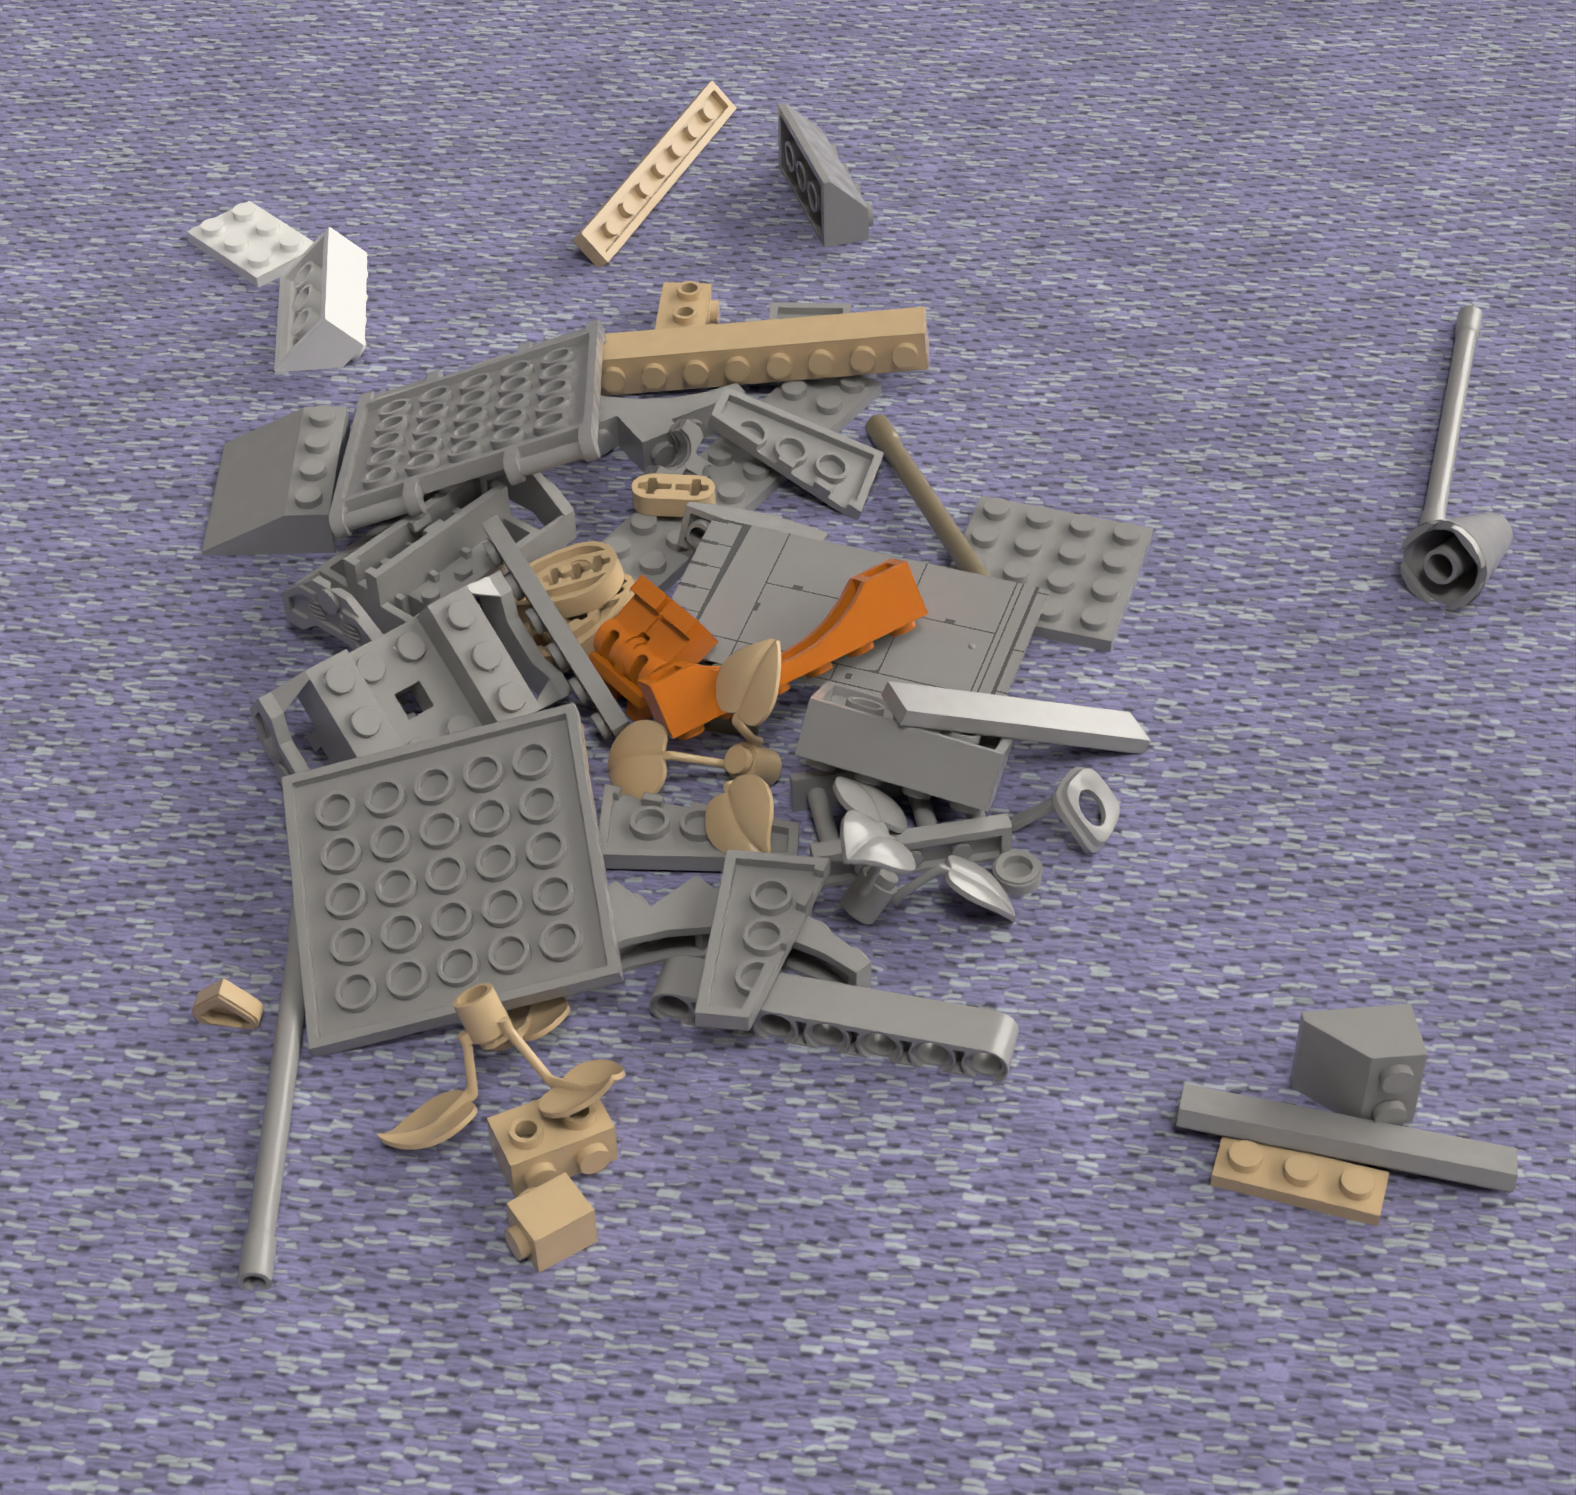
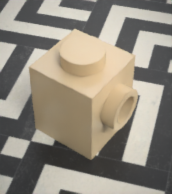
M566 1172L538 1187L526 1189L517 1198L506 1203L509 1228L504 1230L507 1244L519 1261L527 1257L538 1273L598 1242L595 1210Z

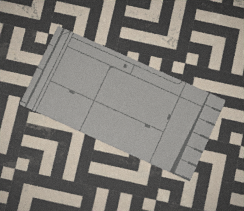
M713 517L671 599L696 618L719 641L703 660L723 664L737 650L767 639L779 640L782 653L803 640L825 619L839 600L849 578L890 558L907 561L928 612L927 615L915 620L916 627L899 636L890 637L889 634H886L874 640V648L864 654L855 657H848L846 654L831 661L833 667L821 675L812 678H806L803 675L793 681L822 687L827 681H831L881 696L887 681L1007 696L1050 590ZM968 644H975V648L969 649Z

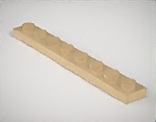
M713 80L701 89L572 240L595 266L603 267L613 258L737 109Z

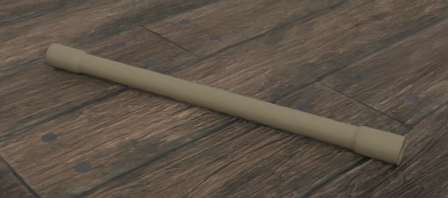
M882 414L869 418L865 426L867 434L877 449L884 452V456L958 569L991 577L902 444L900 435L889 419Z

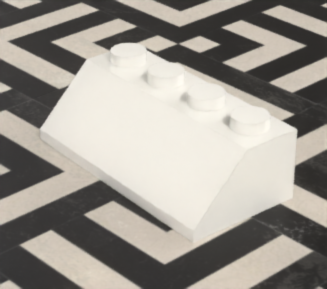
M330 227L280 277L275 372L343 368L350 360H357L366 347L367 253Z

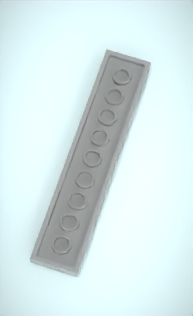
M863 375L783 381L762 402L839 433L882 393V383ZM724 436L718 438L699 455L713 464L711 467L705 466L702 474L715 483L716 505L754 511L788 479ZM685 469L682 475L694 474ZM637 511L601 541L610 545L615 550L624 574L631 575L634 581L642 574L663 592H666L684 575L695 553L692 550L677 545L683 517L649 516Z

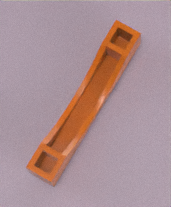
M890 558L849 578L839 600L825 619L803 640L781 653V676L778 695L791 688L789 682L803 675L806 678H812L829 671L833 667L831 661L846 654L848 657L859 656L874 648V640L886 634H889L890 637L899 636L916 627L915 620L927 615L928 612L907 561ZM679 660L637 680L654 720L665 726L668 737L672 739L678 737L680 741L687 740L702 733L706 729L704 724L719 716L723 720L733 718L734 714L722 711L716 700L715 686L721 666H707Z

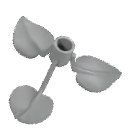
M841 776L835 779L832 786L835 796L848 811L842 818L840 826L843 862L845 865L864 864L859 870V875L840 899L842 907L853 918L865 924H873L889 902L898 906L904 897L933 878L945 877L946 883L964 898L1004 916L1013 923L1015 922V911L1011 901L997 879L982 866L960 856H948L945 864H937L910 883L897 889L895 885L898 882V877L895 873L909 875L916 867L915 859L908 848L888 833V829L900 834L906 830L907 820L903 811L887 794L869 784Z

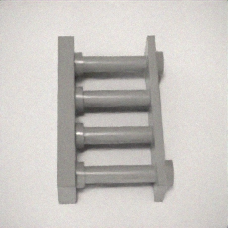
M836 767L835 771L813 770L790 774L792 812L811 810L820 841L810 843V857L830 858V873L822 888L852 884L859 875V870L864 865H845L843 862L841 841L830 808L831 806L841 804L836 798L832 786L835 779L839 776L852 780L856 779L854 778L855 772ZM883 781V785H871L887 794L890 798L906 795L902 792V786ZM908 796L917 827L907 828L902 834L888 830L889 835L906 846L913 855L916 867L911 874L923 873L937 864H945V860L950 855L960 856L974 863L981 864L994 862L1000 854L1011 851L1012 825L1007 813L986 816L985 811L979 810L978 814L964 813L966 820L938 824L930 799L922 800Z

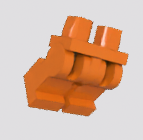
M642 574L630 587V590L634 593L633 597L615 618L606 620L598 628L593 640L596 651L589 653L591 663L614 699H619L622 696L628 699L626 715L634 722L653 718L637 680L679 660L698 664L719 642L696 618Z

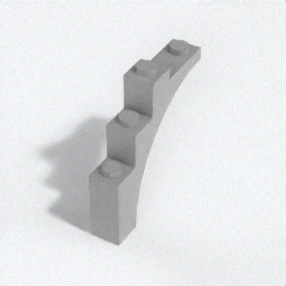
M505 353V354H502V355H500V356H497V357L488 359V360H486V361H483V362L474 364V365H472V366H470V367H474V366H477V365H480V364H483V363H487V362H490V361H493V360H496V359H499V358H502V357H506V356H509L510 354H509V353ZM737 383L727 386L745 394V391ZM723 387L708 392L672 398L634 399L600 395L598 428L600 455H605L611 449L620 447L643 473L649 465H660L663 467L669 465L676 455V443L668 433V430L672 424H675L676 420L688 419L701 428L704 438L717 434L716 431L707 425Z
M695 875L650 907L643 896L630 892L616 880L608 885L623 973L664 963L665 960L674 955H686L705 959L719 888L711 887ZM811 909L781 969L789 970L804 977L871 988V961L862 950L857 947H851L833 934L824 922L818 919L814 920ZM578 993L571 994V995H567V996H563V997H564L566 1000H568L569 998L575 996V995L578 994Z

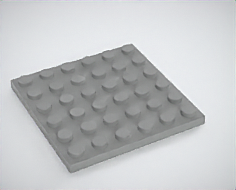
M574 702L281 777L308 1047L315 1057L461 1022L452 1005L454 999L468 988L481 983L492 984L507 1011L624 982L580 714Z

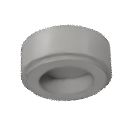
M1011 850L996 857L992 865V875L1007 894L1026 895L1034 892L1041 885L1043 866L1035 855L1022 850Z

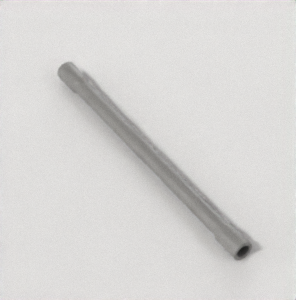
M1473 305L1462 307L1457 316L1454 333L1455 344L1424 510L1420 515L1418 526L1425 522L1447 518L1446 510L1475 346L1480 336L1483 319L1482 311Z
M294 898L291 901L287 929L288 947L247 1234L242 1241L237 1285L242 1290H253L255 1276L260 1277L259 1289H270L276 1256L277 1240L275 1234L305 1017Z

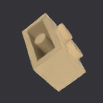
M685 281L682 283L663 282L655 329L719 324L720 301L712 299V284L695 281Z
M600 1098L587 1108L563 1118H547L543 1116L538 1108V1101L540 1099L487 1118L491 1150L514 1197H517L526 1189L538 1187L565 1172L569 1177L579 1173L594 1174L603 1170L609 1162L618 1159L616 1129Z

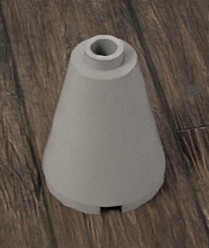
M1495 512L1439 519L1421 524L1410 532L1401 547V550L1404 549V562L1400 564V570L1408 589L1418 599L1428 604L1430 599L1433 598L1449 606L1445 610H1455L1469 604L1480 594L1510 548L1513 541L1512 528L1502 515Z

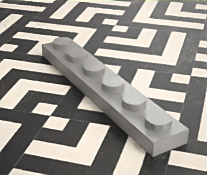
M497 514L481 523L489 538L487 542L482 544L496 568L503 564L507 567L510 574L504 578L512 589L515 599L520 601L526 598L531 608L524 612L537 634L541 635L547 631L553 640L546 647L560 670L567 666L570 667L575 677L568 680L582 705L589 701L594 705L597 712L590 717L603 739L606 741L612 736L616 739L620 732L630 725L628 719Z

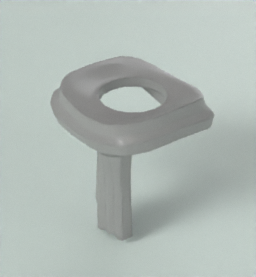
M1075 767L1062 779L1053 796L1013 815L1011 825L1012 831L1015 832L1056 810L1083 852L1091 854L1098 852L1111 835L1119 819L1120 806L1109 786L1096 771L1090 768ZM1080 792L1088 793L1098 804L1101 812V823L1099 826L1091 824L1082 814L1079 806Z

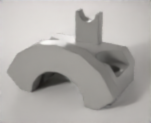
M688 419L676 420L675 424H672L668 430V433L676 443L674 460L665 467L649 465L644 474H683L686 469L694 475L703 476V468L713 465L697 455V448L704 438L701 428Z

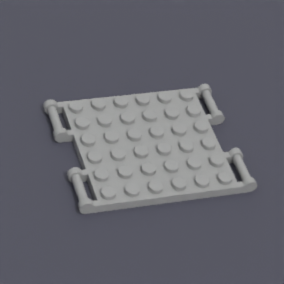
M597 319L586 323V328L533 344L532 341L519 344L518 351L515 354L446 376L443 375L441 370L428 373L426 379L375 394L371 391L361 394L329 511V523L335 538L339 540L352 535L353 530L407 513L411 517L426 512L423 499L424 494L436 490L438 493H448L459 488L463 482L478 477L482 480H489L505 472L509 483L513 486L525 482L526 476L583 458L586 462L599 459L598 428L603 345L607 343L600 320Z

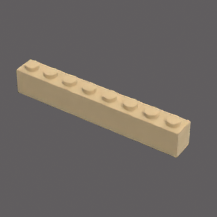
M925 307L607 333L605 334L607 343L603 345L600 395L610 396L720 387L735 383L744 385L929 369V337Z

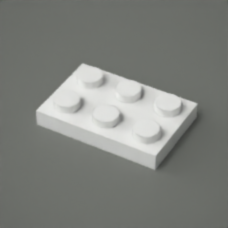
M251 201L240 203L234 206L233 209L215 218L207 219L202 224L187 231L190 243L258 288L282 276L314 243Z

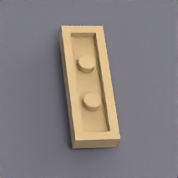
M1222 1136L1211 1175L1210 1186L1378 1226L1390 1172L1315 1154Z

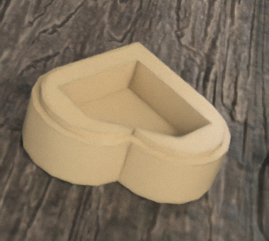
M225 978L200 990L192 1007L193 1016L202 1024L252 1030L259 1027L264 1012V1006L257 998Z

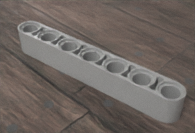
M674 955L665 960L649 1002L650 1011L657 1019L664 1020L665 1017L683 1020L682 1024L696 1026L695 1008L705 959L686 955ZM779 972L749 1031L733 1030V1033L766 1039L767 1035L785 1038L784 1043L818 1049L819 1045L837 1048L836 1052L865 1058H870L871 1054L888 1057V1062L920 1068L923 1067V1064L942 1067V1072L974 1078L976 1074L995 1077L994 1081L1000 1082L1009 1073L1019 1028L1013 1018L1005 1013ZM702 1027L715 1030V1028L712 1027Z

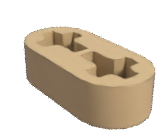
M652 473L639 476L631 485L633 508L643 515L683 517L685 506L689 502L716 505L715 483L705 476Z

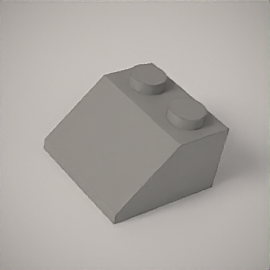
M1398 1004L1301 1012L1290 1077L1292 1088L1334 1113L1374 1120L1375 1123H1390L1400 1126L1404 1123L1413 1122L1427 1059V1051L1412 1005Z

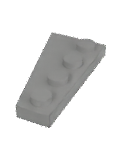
M727 386L723 387L707 425L835 510L858 520L884 455L882 451Z
M604 785L599 834L605 869L723 871L726 854L718 850L707 836L705 812L708 804L692 801L690 808L665 803L663 795L644 792L641 800L634 796L622 794V789L619 786ZM773 818L770 838L771 853L798 856L799 823Z
M727 849L695 1008L696 1026L744 1031L751 1029L830 873V858Z

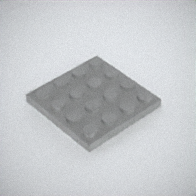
M981 496L964 536L991 577L1050 590L1032 636L1111 652L1152 542L1153 528L1138 526L1129 522L1122 523L1096 518L1087 514H1075L1049 509L1045 506L1012 502L1003 498ZM952 560L949 568L959 570Z

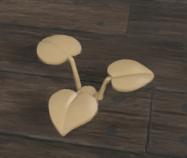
M767 639L737 650L725 660L717 676L715 686L717 704L722 711L734 714L732 725L747 742H741L729 748L724 759L666 751L668 732L665 726L652 720H639L623 729L612 744L608 757V776L612 784L621 787L622 794L634 796L641 800L644 792L657 794L662 788L667 775L665 760L726 769L734 780L724 783L723 790L725 793L712 798L705 812V829L709 840L724 854H726L727 849L771 853L770 838L774 818V803L770 786L778 780L781 774L782 762L777 752L761 747L763 738L754 735L745 724L755 727L761 725L774 708L781 676L780 641Z
M481 983L463 991L452 1003L465 1028L464 1031L457 1035L463 1049L467 1082L465 1091L453 1090L437 1095L408 1115L395 1128L385 1133H377V1135L388 1146L404 1150H416L442 1143L462 1130L478 1112L475 1104L472 1103L478 1096L473 1044H480L483 1050L494 1052L503 1051L515 1046L542 1080L552 1088L538 1101V1108L541 1114L547 1118H563L587 1108L603 1096L612 1085L624 1078L626 1074L620 1064L610 1060L599 1059L576 1065L563 1078L552 1075L525 1041L541 1038L557 1027L570 1013L571 1009L568 1001L564 997H559L515 1008L507 1014L492 984Z

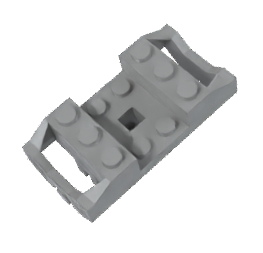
M504 472L500 476L489 480H482L478 477L465 481L459 488L448 493H438L436 490L424 494L425 513L413 517L407 513L384 521L284 590L282 597L287 621L302 630L318 626L347 643L352 650H355L416 618L428 605L470 583L488 577L499 570L504 577L510 574L505 564L496 568L482 544L487 542L489 538L481 525L482 522L497 514L527 562L531 563L549 553L565 548L568 543L577 538L574 509L556 485L544 477L541 472L526 476L525 482L513 486L509 483ZM509 500L532 511L544 525V528L539 530L511 515Z
M499 570L433 602L416 618L350 653L345 649L303 671L271 692L259 697L249 709L259 741L273 762L274 773L282 785L281 777L310 770L291 738L284 716L285 710L296 696L316 727L307 739L315 752L321 749L324 750L329 758L323 764V766L546 710L565 700L573 693V690L563 673L545 659L518 615L512 589ZM477 595L480 596L483 611L474 598ZM529 688L539 695L537 699H535ZM412 692L423 710L418 715L414 711L406 715L402 706L408 704L405 695Z

